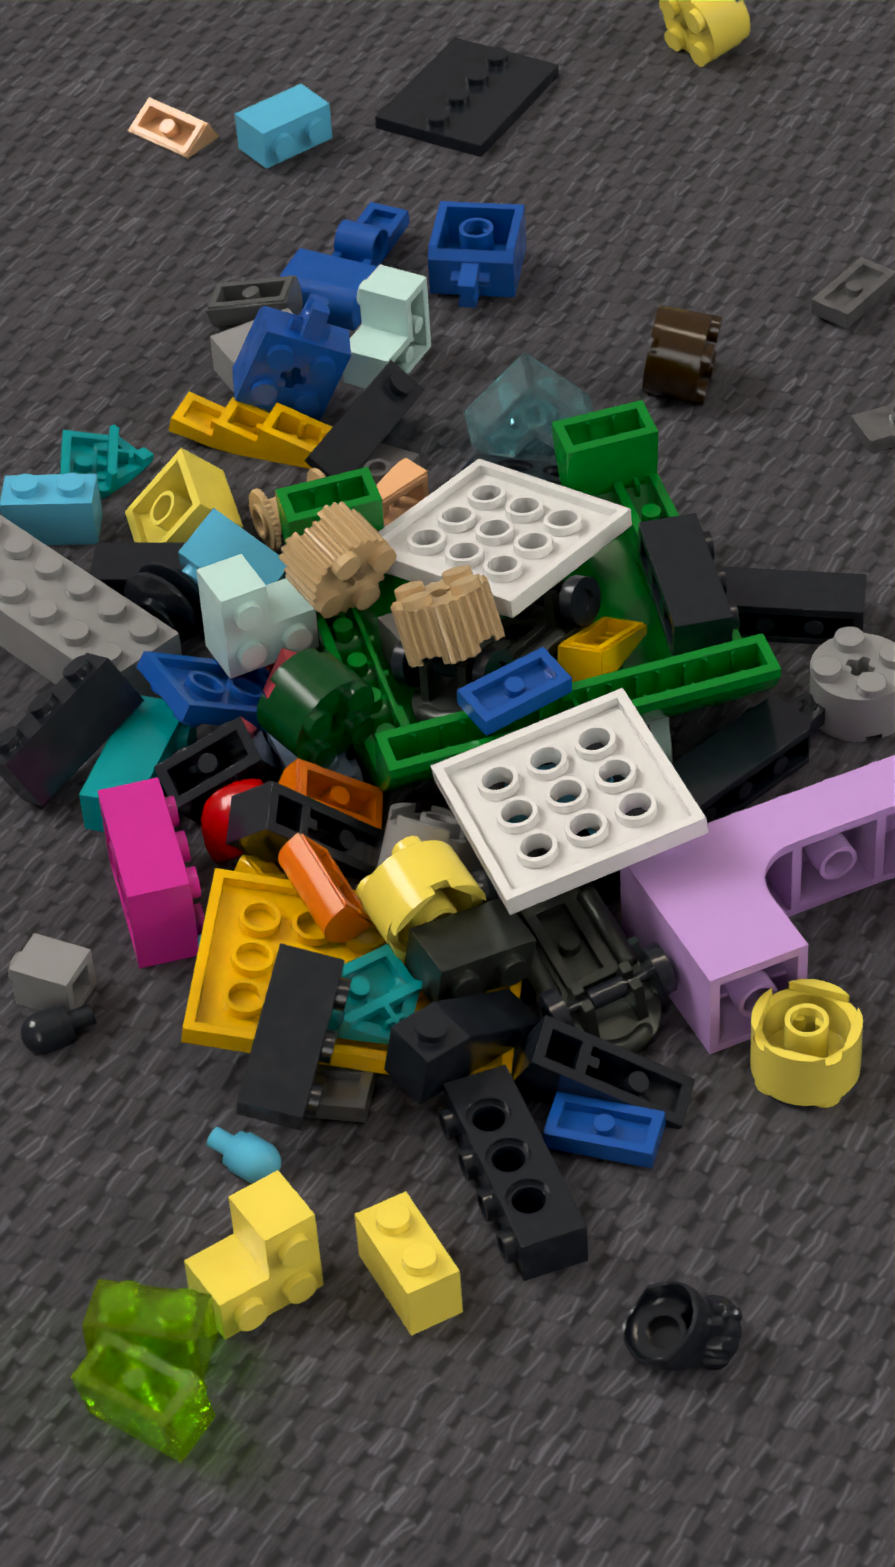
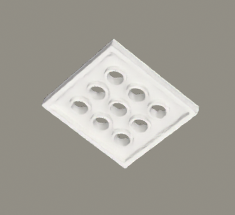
M478 459L378 533L397 554L395 562L386 574H391L411 582L423 581L424 586H427L432 582H439L443 579L442 573L450 568L470 565L473 575L487 576L498 613L514 618L632 526L630 508Z
M623 688L431 766L438 788L510 915L709 833L705 815ZM600 742L605 745L597 750L585 749L593 743ZM548 762H553L557 765L548 770L537 769L540 765ZM614 775H621L625 777V779L620 782H605L609 777ZM499 782L509 784L500 790L489 789V787ZM565 795L577 797V799L568 803L556 802ZM634 808H642L647 811L639 816L625 815ZM517 815L528 817V819L520 823L507 822ZM586 828H593L598 831L586 837L576 835ZM538 848H544L548 851L539 857L526 856L529 852Z

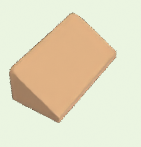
M148 98L128 129L130 133L186 158L191 157L219 137L207 122L152 98Z

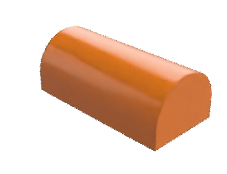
M299 758L289 764L282 773L279 784L382 830L383 791H380L379 787Z
M296 833L285 843L279 852L278 862L329 942H347L359 936L372 925L371 919L362 907V903L326 848L300 833Z

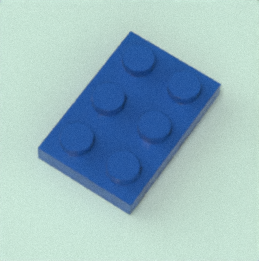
M143 651L136 668L151 684V690L161 696L172 709L173 715L178 721L192 727H199L201 724L220 726L241 716L266 733L257 720V705L261 694L266 697L263 688L270 675L265 667L230 679L216 659Z

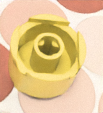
M735 0L659 1L667 31L664 34L667 45L676 52L682 49L689 52L693 61L700 67L707 65L739 45L750 33V18L743 0L737 3Z
M409 836L400 840L394 846L392 856L377 867L371 875L362 879L356 889L363 909L396 957L404 962L410 928L481 904V899L486 901L485 893L449 844L438 840L421 841L418 836Z
M798 979L789 981L787 989L773 994V988H771L759 997L751 1014L750 1065L755 1085L761 1093L793 1105L828 1108L839 1103L841 1097L852 1089L861 1071L863 1016L859 1007L856 1010L849 1002V994L842 988L829 982L816 979Z

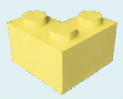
M278 1170L228 1197L234 1234L184 1260L189 1294L224 1339L240 1331H251L265 1321L267 1316L290 1303L299 1304L306 1301L315 1293L317 1288L324 1285L315 1214Z

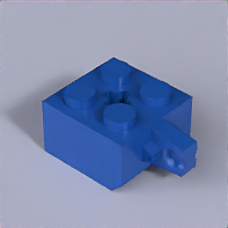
M440 201L428 247L430 293L460 295L458 300L459 307L476 308L479 296L515 297L527 247L525 205Z
M311 293L299 315L267 306L259 309L232 367L235 401L270 411L278 402L318 421L321 420L352 356L349 330L326 323L330 315V308L327 306L329 303L328 298Z

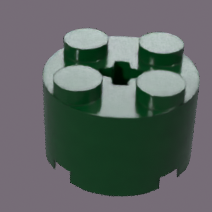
M315 648L304 649L286 660L270 678L276 686L269 698L261 694L257 705L258 723L267 733L295 757L324 768H328L335 760L336 755H341L353 743L358 744L365 741L375 726L374 719L370 717L374 705L372 687L325 649L321 653Z

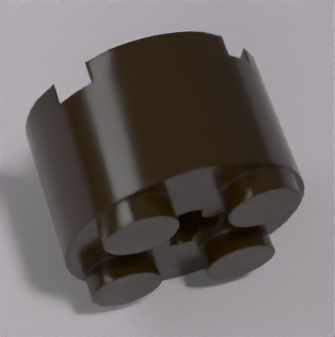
M660 305L652 329L651 337L653 339L650 352H647L642 391L651 393V395L704 405L709 379L703 378V375L712 377L717 351L714 350L715 345L710 344V342H718L722 317Z

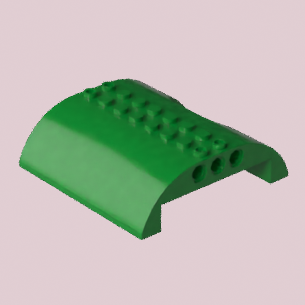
M643 400L552 422L554 450L561 486L631 509L632 526L562 579L566 581L573 575L590 576L597 581L601 591V605L593 623L605 616L647 624V634L617 671L572 682L571 693L486 736L464 711L419 722L413 712L412 698L414 691L420 687L403 686L397 683L393 677L391 666L383 658L378 617L392 613V603L396 602L394 590L411 581L384 573L385 579L378 583V588L381 591L380 597L368 609L358 610L356 606L354 608L350 607L346 613L341 611L337 616L334 615L330 618H324L316 611L319 647L315 649L320 653L324 652V649L329 651L372 687L374 705L370 717L375 721L374 729L365 741L358 744L353 743L352 745L365 773L372 784L379 787L380 791H387L433 779L431 766L620 688L624 689L644 722L647 723L766 692L777 685L781 678V667L763 633L742 638L738 630H733L732 641L676 656L671 655L638 559L639 522L679 516L657 473L659 431ZM368 467L275 489L285 545L287 544L286 538L291 537L295 532L299 536L303 535L306 528L312 527V522L320 521L321 518L317 513L323 509L324 505L330 507L334 502L337 504L344 502L351 511L355 509L377 532L384 528L382 497ZM557 652L552 657L558 662Z

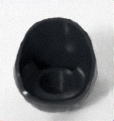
M677 1281L661 1282L648 1285L625 1317L622 1332L624 1342L630 1354L645 1367L661 1371L686 1370L702 1366L707 1370H720L728 1366L729 1361L737 1352L739 1340L742 1336L740 1322L743 1316L741 1309L723 1296L711 1294L704 1298L694 1287L686 1283Z

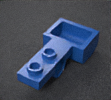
M370 202L357 221L345 219L340 223L335 234L334 252L332 255L300 248L285 267L280 277L297 276L302 291L303 307L311 293L328 298L329 303L327 306L330 308V315L326 323L355 331L362 322L360 305L357 303L358 288L361 282L365 279L367 280L374 270L381 265L410 224L408 210Z

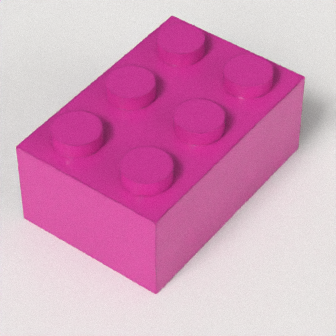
M159 777L98 790L109 862L139 969L197 956L199 949L198 935L202 934L205 918L201 904H193V899L202 897L195 866L186 868L184 864L191 861L184 830L174 831V827L180 826L174 796L164 797Z

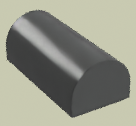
M293 275L217 283L206 313L211 324L216 328L237 326L253 321L259 309L263 306L278 310L289 308L294 314L299 315L303 308L301 287L297 276Z

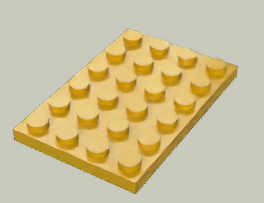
M215 868L182 1027L181 1042L250 1053L280 943L344 959V964H347L386 945L387 942L372 922V925L356 938L344 943H331L321 932L290 880ZM522 980L515 985L503 986L489 992L509 989L520 999ZM422 990L418 995L415 1012L431 1003ZM337 1038L331 1063L320 1062L319 1064L389 1075L384 1070L388 1044ZM514 1048L470 1075L505 1064L511 1074Z

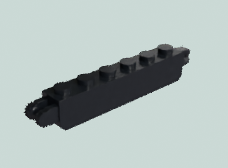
M808 692L787 702L772 694L758 705L748 708L741 717L722 730L712 733L705 742L692 751L676 758L671 764L705 815L707 823L743 810L809 763L810 737L824 724L825 708L819 703L817 704L812 694ZM634 808L625 815L639 816L647 811L642 808ZM620 870L591 881L606 906L621 896Z

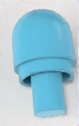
M216 1127L208 1137L207 1146L223 1155L222 1162L224 1166L228 1167V1171L251 1184L277 1170L280 1171L281 1156L277 1148L252 1132L239 1131L234 1136L222 1128Z

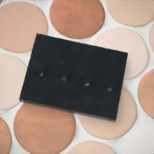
M454 37L375 116L376 128L482 157L558 78L559 65L509 52L504 48L490 47Z

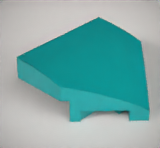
M115 424L109 427L108 435L63 430L59 474H97L100 498L104 499L141 473L153 462L154 454L145 447L137 450L119 436L120 428Z
M386 944L344 964L343 977L351 979L352 983L344 1012L334 1010L329 1030L337 1031V1038L388 1044L391 1027L415 1013L423 981L414 979L401 959H398L389 945Z

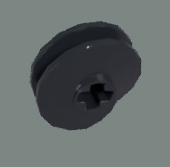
M162 561L149 562L141 567L138 573L127 580L124 586V597L177 631L180 639L187 640L193 638L197 634L198 629L203 627L199 587L188 575L175 566Z

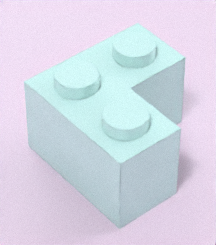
M379 265L367 280L365 279L361 282L358 288L357 303L361 309L362 324L350 338L352 356L343 372L344 383L366 388L390 360L409 374L431 347L427 277Z
M242 554L196 570L206 647L230 679L275 663L282 648L300 652L304 649L319 647L316 610L290 584L287 578L265 585Z

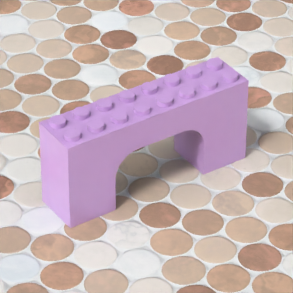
M895 755L707 823L709 833L620 869L621 928L629 939L636 936L639 941V948L651 942H656L663 949L672 965L678 985L677 991L668 996L709 1054L751 1039L752 1010L756 1001L763 993L773 988L774 994L787 989L789 981L807 979L808 943L788 917L879 882L895 878Z

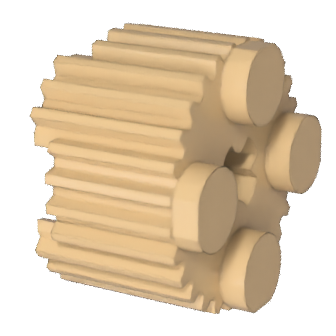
M334 502L330 507L324 505L323 509L317 513L321 518L320 521L312 522V527L306 528L303 535L299 536L295 532L291 537L286 538L287 544L282 546L281 550L283 553L278 558L287 566L284 568V572L290 584L324 618H330L334 615L337 616L341 611L346 613L350 607L354 608L356 606L358 610H366L374 604L381 593L378 583L385 579L384 573L389 571V568L397 558V554L377 530L355 509L351 511L344 502L339 504Z
M462 565L444 571L442 573L443 579L439 582H432L424 586L423 581H413L403 584L394 590L396 602L392 603L391 611L409 666L411 665L412 668L423 666L422 659L427 657L432 659L435 656L442 657L444 664H455L457 661H465L467 658L475 657L481 652L479 644L483 643V640L490 639L492 635L494 641L505 637L487 576L473 575L470 565Z

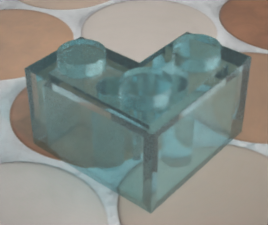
M524 352L464 411L471 445L485 454L513 458L534 437L539 438L554 448L552 435L553 421L594 412L589 394Z

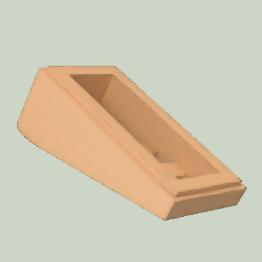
M408 458L399 461L376 485L383 502L384 526L393 522L429 495L427 470Z

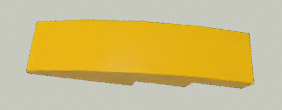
M188 392L171 417L168 431L228 453L312 469L304 460L332 427L278 402L272 411L268 413L255 406L235 401V397H232L225 408L192 392Z

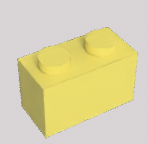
M406 1191L355 1213L359 1256L411 1336L463 1312L460 1270Z

